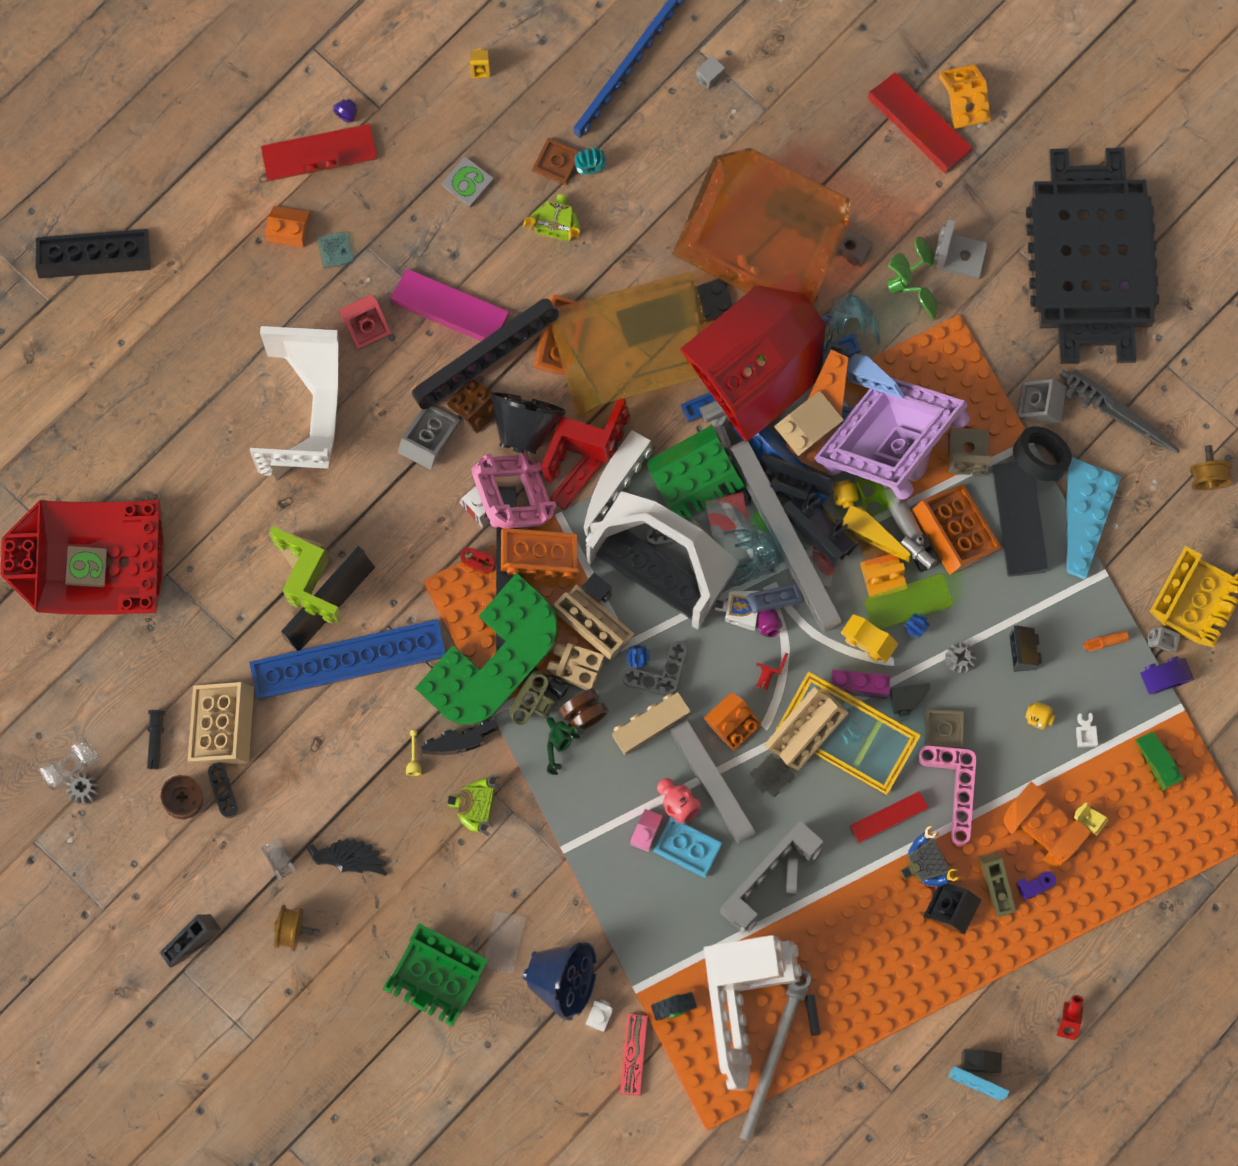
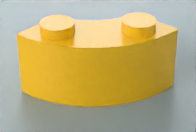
M854 614L841 631L849 645L857 646L868 653V657L876 662L881 660L887 663L898 646V643L890 634L880 630L867 619Z

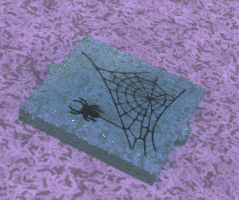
M347 231L336 234L332 232L330 235L317 237L323 269L354 263Z

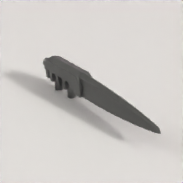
M1063 369L1059 376L1067 380L1065 386L1069 389L1065 393L1066 397L1071 398L1076 392L1078 394L1077 398H1085L1081 403L1083 408L1086 409L1093 403L1094 409L1099 407L1100 412L1105 415L1108 414L1145 438L1175 453L1180 452L1157 429L1115 399L1112 393L1077 370L1070 374Z

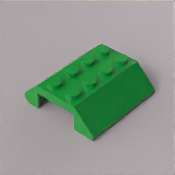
M713 425L646 461L650 474L669 510L684 519L685 517L681 510L684 511L688 518L692 516L686 504L692 502L694 508L700 512L702 508L698 500L706 509L719 501L712 500L717 498L714 491L717 492L719 497H725L723 490L719 487L720 485L725 483L732 494L736 491L731 482L734 483L737 490L745 487Z
M418 923L409 939L410 943L392 976L390 975L383 990L391 993L396 987L393 993L395 997L401 993L402 989L407 990L408 992L404 997L406 1003L413 997L410 1005L423 1012H426L429 1006H431L428 1014L431 1016L435 1013L437 1007L441 1008L443 1011H441L438 1020L443 1022L448 1015L445 1024L453 1027L480 981L488 959Z

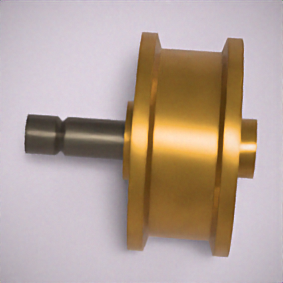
M1212 445L1205 446L1206 462L1190 467V473L1194 477V482L1191 484L1192 488L1195 490H1216L1234 484V479L1230 477L1232 463L1223 460L1214 461Z
M282 905L278 920L275 921L274 947H291V951H295L300 934L319 937L321 929L302 926L303 908L293 910L287 909L286 905Z

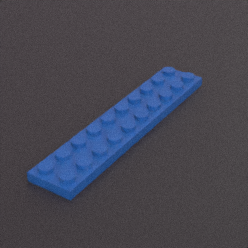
M436 619L255 660L249 663L257 700H262L441 659L446 652L439 622Z

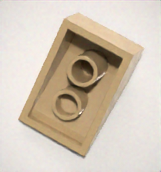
M818 391L774 427L800 457L844 421V419L821 391Z

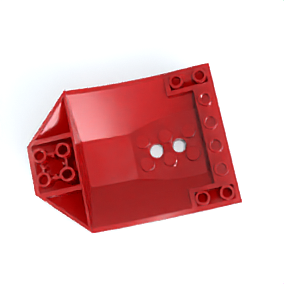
M754 285L733 306L679 350L744 441L748 442L789 408L816 382L822 367L826 323L804 293ZM758 355L765 357L766 362L763 366L759 365L756 361ZM746 366L751 368L752 373L750 376H746L744 373Z
M40 499L2 537L0 576L39 613L70 615L157 613L163 583L164 537L160 501L69 502ZM68 546L107 549L106 557L111 559V564L105 569L104 587L65 585ZM124 558H129V565L122 567L121 561Z

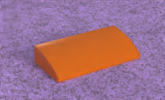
M553 294L549 297V300L559 311V316L553 323L541 330L533 368L572 376L588 305Z

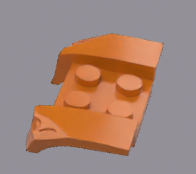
M1031 781L1012 803L1003 821L1011 835L1020 826L1049 851L1042 861L1058 866L1064 863L1091 834V831L1077 819L1073 821L1045 797L1046 793Z

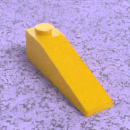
M850 506L843 519V526L848 524L846 531H849L854 537L910 563L911 553L867 513L864 508Z

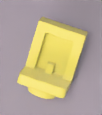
M1086 802L1077 809L1074 816L1075 819L1096 836H1098L1109 821L1107 817L1093 810Z

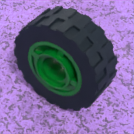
M690 992L665 998L660 1002L652 1004L651 1008L655 1021L683 1015L685 1012L697 1008L693 993Z

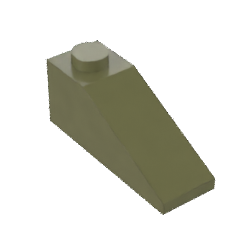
M997 851L978 856L982 875L997 918L1016 912L1003 858Z

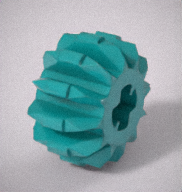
M594 147L579 151L575 155L577 171L582 175L601 172L602 169L606 168L604 151L600 148L594 149Z

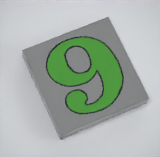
M464 157L441 185L471 208L494 181V178Z

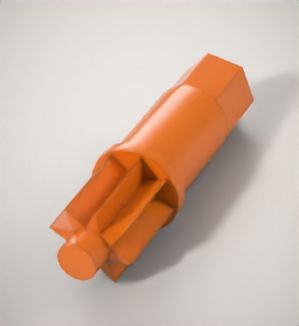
M1126 630L1098 636L1097 638L1086 640V644H1082L1083 650L1087 649L1088 652L1104 649L1105 647L1129 641V636Z

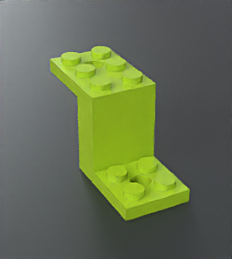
M272 526L269 534L275 544L274 546L282 551H285V549L292 551L291 554L298 558L282 589L288 603L294 607L300 605L306 608L305 611L309 614L316 615L317 613L323 616L322 619L329 623L334 621L339 624L342 618L339 608L311 595L329 561L325 550Z

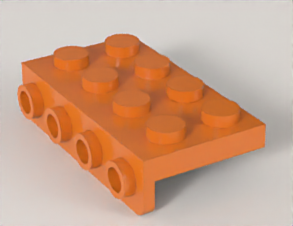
M503 528L501 530V571H507V574L511 575L521 572L526 573L527 576L544 574V577H555L560 575L565 579H572L579 574V568H577V534Z

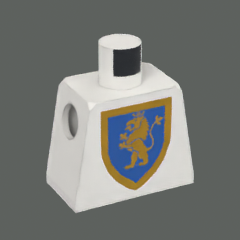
M730 591L728 601L716 599L715 610L726 612V622L755 631L757 613L753 614L747 595L759 591Z

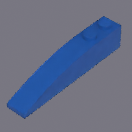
M768 426L748 441L753 452L760 460L763 454H767L807 469ZM734 427L733 431H734V432L742 439V441H743L744 439H743L742 436L739 434V432L737 431V429ZM813 490L810 492V494H817L815 498L816 500L818 498H821L819 502L820 505H822L829 497L821 493L815 492Z

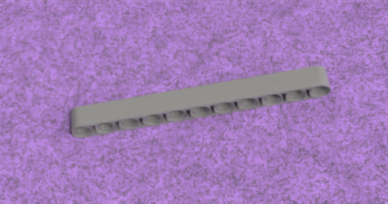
M743 440L728 447L729 455L820 630L824 633L840 625L841 619L773 488L770 487L771 484L749 442Z

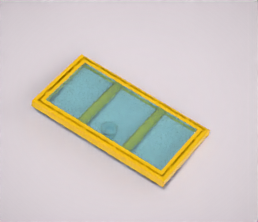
M808 671L776 730L814 687L819 690L821 688L824 689L848 711V714L814 754L888 795L921 734Z

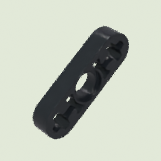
M214 763L209 767L208 775L219 810L225 818H233L238 812V807L226 769L222 764ZM215 768L222 770L220 773L221 780L226 779V781L218 782L216 775H212L215 772ZM220 786L228 787V793L225 796L218 794L217 791ZM228 799L229 805L231 807L234 806V808L231 809L232 813L228 814L227 811H224V809H226V804L224 801L220 803V800Z

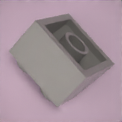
M1054 379L1023 382L1018 409L1019 419L1045 424L1061 422L1067 386Z

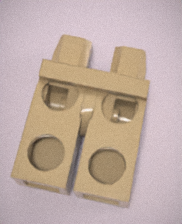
M567 643V645L556 644L553 654L562 658L560 663L550 660L547 671L555 675L556 679L580 687L585 691L594 688L605 661V656Z

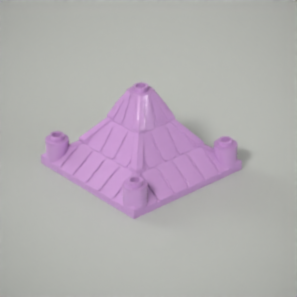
M890 377L897 383L904 397L899 398L869 389L815 456V460L817 463L823 464L830 475H837L842 471H847L848 473L891 487L898 499H906L914 491L909 480L917 481L924 475L931 456L932 447L935 446L947 431L951 423L955 428L964 427L969 422L970 416L966 411L968 405L964 400Z

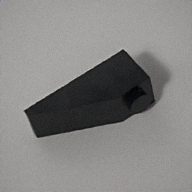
M197 914L159 953L168 966L172 968L208 943L221 928L211 914Z

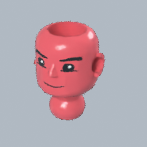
M664 778L659 782L657 790L665 796L663 805L668 815L681 824L688 823L697 816L701 809V803L687 786L681 784L675 787L673 780L670 778Z

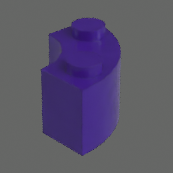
M1176 656L1167 660V663L1158 666L1154 663L1146 666L1145 671L1140 674L1148 693L1155 695L1195 680L1187 660L1179 659Z

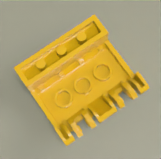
M1185 546L1149 612L1171 630L1197 644L1214 648L1218 641L1217 638L1221 636V632L1211 627L1214 625L1225 628L1226 622L1229 621L1236 608L1234 605L1238 604V599L1229 596V594L1238 595V574L1234 577L1200 559L1202 554Z

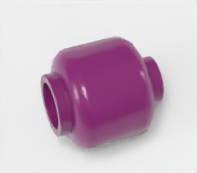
M772 609L758 612L756 626L762 636L771 638L780 633L783 623L776 610Z

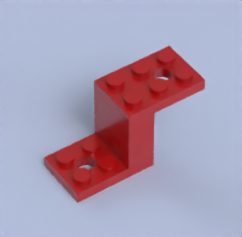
M617 398L604 430L562 417L541 464L545 481L553 483L554 479L558 478L561 471L560 465L562 461L566 460L568 451L609 463L617 451L616 445L618 441L621 442L623 438L624 426L628 425L631 418L626 399Z

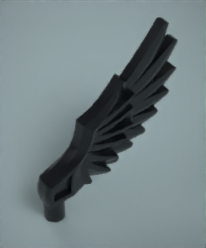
M345 839L343 842L338 840L337 843L334 842L330 847L327 846L317 851L314 844L307 847L313 861L317 865H333L342 873L349 871L362 874L364 870L387 876V872L378 866H386V862L377 857H372L380 855V851L370 850L373 848L372 844L363 846L365 844L364 841L356 843V839L350 842L348 839Z

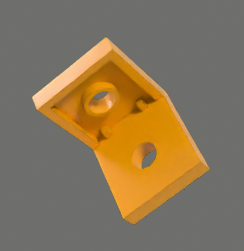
M975 64L939 72V78L949 92L952 121L955 129L991 121L986 79ZM974 103L973 109H965L967 104Z

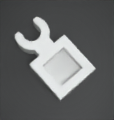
M1092 713L1088 714L1087 721L1082 719L1081 714L1077 716V721L1081 725V727L1076 728L1077 748L1098 746L1096 726H1090L1093 720Z

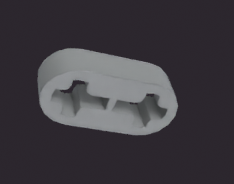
M787 857L786 893L796 894L798 857Z

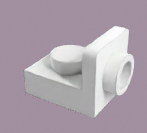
M601 999L599 1002L594 1001L586 1025L604 1032L613 1012V1008L610 1007L611 1004Z

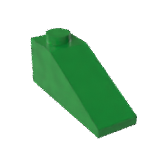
M1153 731L1135 740L1162 792L1182 782L1183 777L1175 762Z

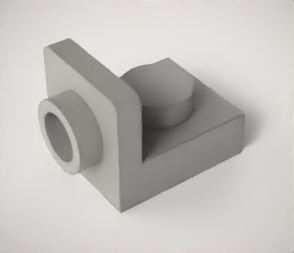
M1164 627L1152 628L1148 634V647H1158L1167 652L1176 653L1180 634Z

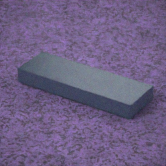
M796 584L747 595L753 614L800 604L803 601Z

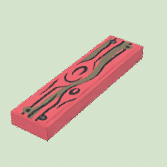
M628 1014L620 1094L640 1096L647 1016Z

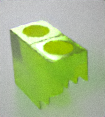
M859 476L855 484L861 503L867 513L875 517L887 512V496L881 484ZM865 484L870 485L873 488V494L870 497H865L861 486ZM872 501L878 502L881 505V511L876 514L870 513L868 511V504Z

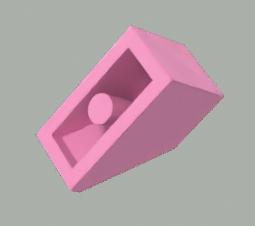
M644 809L630 845L649 852L663 816Z

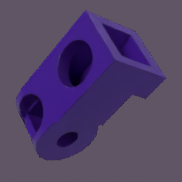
M1046 871L1040 874L1037 879L1028 883L1025 878L1019 880L1016 886L1025 902L1050 890L1055 885L1056 878L1053 873Z

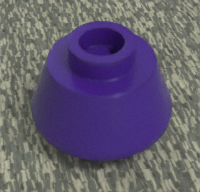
M343 99L334 104L333 111L341 120L351 123L355 120L357 105L350 99Z

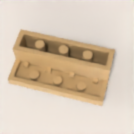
M577 584L569 593L565 592L553 605L556 614L609 660H613L621 652V649L634 637V633Z
M814 687L764 746L769 751L779 755L788 766L799 771L845 718L848 711L827 691Z

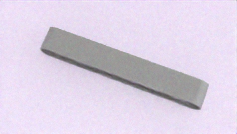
M686 720L670 729L673 739L736 842L740 844L756 835L752 825L689 722Z

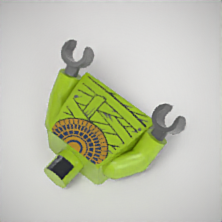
M491 775L489 778L479 779L467 784L466 788H462L460 797L449 795L447 806L458 808L457 816L460 818V822L470 831L482 832L487 836L490 835L486 831L488 827H493L489 823L494 788L490 787H500V784H495L496 779L501 778L500 776Z

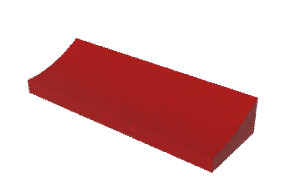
M895 72L869 91L868 99L945 174L972 151V147Z

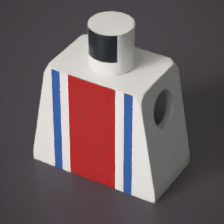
M475 486L461 498L459 503L484 529L490 524V519L488 516H485L486 511L478 489Z

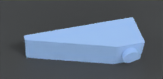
M855 353L849 360L846 377L851 383L899 398L904 397L897 383L878 367L869 356Z

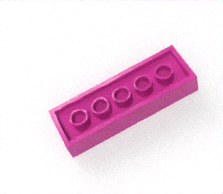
M409 269L405 270L399 284L390 297L391 304L479 341L484 340L504 326L509 315V311Z

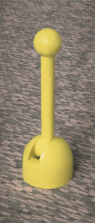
M415 729L410 731L412 736V761L406 766V775L420 776L422 774L421 765L416 762V736L418 732Z

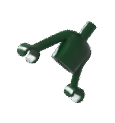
M549 717L546 720L551 729L547 743L549 758L547 773L558 775L557 769L560 770L562 765L555 763L553 748L555 747L558 752L565 751L571 745L572 738L580 739L579 733H584L585 730L583 727H569L564 721L556 723L553 717Z

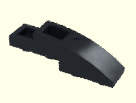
M487 719L479 724L480 726L475 729L468 728L464 730L461 736H459L457 730L452 731L449 729L435 740L434 738L426 740L421 748L424 754L430 755L464 753L483 746L484 741L482 737L497 731L498 725L495 719L491 721Z

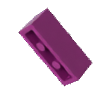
M832 669L830 683L853 696L887 699L891 675Z

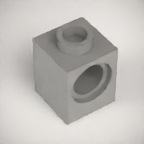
M711 56L696 70V80L701 86L705 85L710 89L724 76L725 67Z

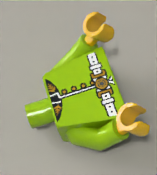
M558 194L555 203L547 201L545 206H540L530 217H526L523 227L530 226V230L533 231L535 226V234L569 242L571 237H577V240H580V223L577 215L572 212V207L566 205L568 197Z

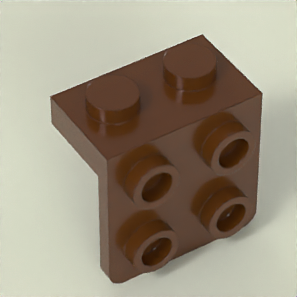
M470 380L447 403L448 407L463 417L476 433L495 416L491 400L493 392L475 380Z

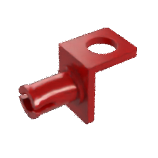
M785 653L779 670L758 662L756 663V666L761 667L762 670L756 684L757 687L761 688L763 681H765L763 689L768 690L773 674L781 675L788 653Z
M1073 995L1070 1003L1064 1002L1057 1036L1076 1040L1083 1015L1082 1004L1084 999L1081 996ZM1071 1027L1074 1029V1032L1070 1034L1065 1033L1063 1028Z

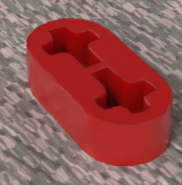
M470 547L462 550L460 557L461 562L465 566L483 574H490L494 571L495 562L489 555ZM469 553H472V557L475 558L476 561L473 559H469V561H466V557L464 555H469ZM479 561L483 563L489 561L491 567L483 569V564L479 563Z

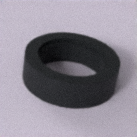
M1033 426L1025 429L1013 446V455L1017 464L1027 474L1038 480H1058L1072 461V454L1067 443L1058 434L1044 427ZM1028 443H1035L1045 447L1052 453L1057 464H1047L1036 458L1030 451Z

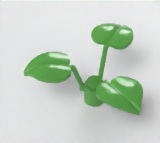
M919 236L915 239V248L921 257L920 262L910 268L909 261L903 253L894 255L888 267L893 269L898 276L889 279L887 286L893 294L901 290L904 293L919 291V299L933 321L937 314V302L932 292L927 287L923 289L921 287L908 288L913 278L911 273L924 262L928 266L934 264V253L930 245Z

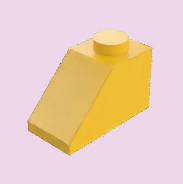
M478 48L469 51L471 78H490L488 50Z

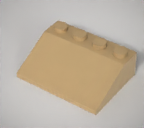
M242 682L193 686L187 762L249 763L254 698L253 686Z

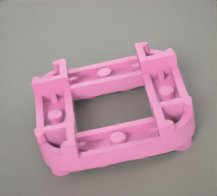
M527 452L516 456L492 457L490 453L481 458L472 467L474 481L486 514L490 519V524L493 527L504 529L537 527L544 525L553 516L556 503L555 501L550 502L539 473L541 463H536L527 456ZM520 476L531 506L510 508L509 504L504 505L494 477Z

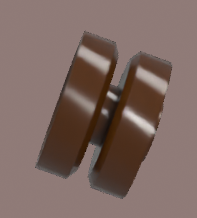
M591 688L566 702L559 709V713L564 720H571L568 724L569 727H583L584 730H587L602 720L609 713V710L604 703H597L600 696L595 688Z

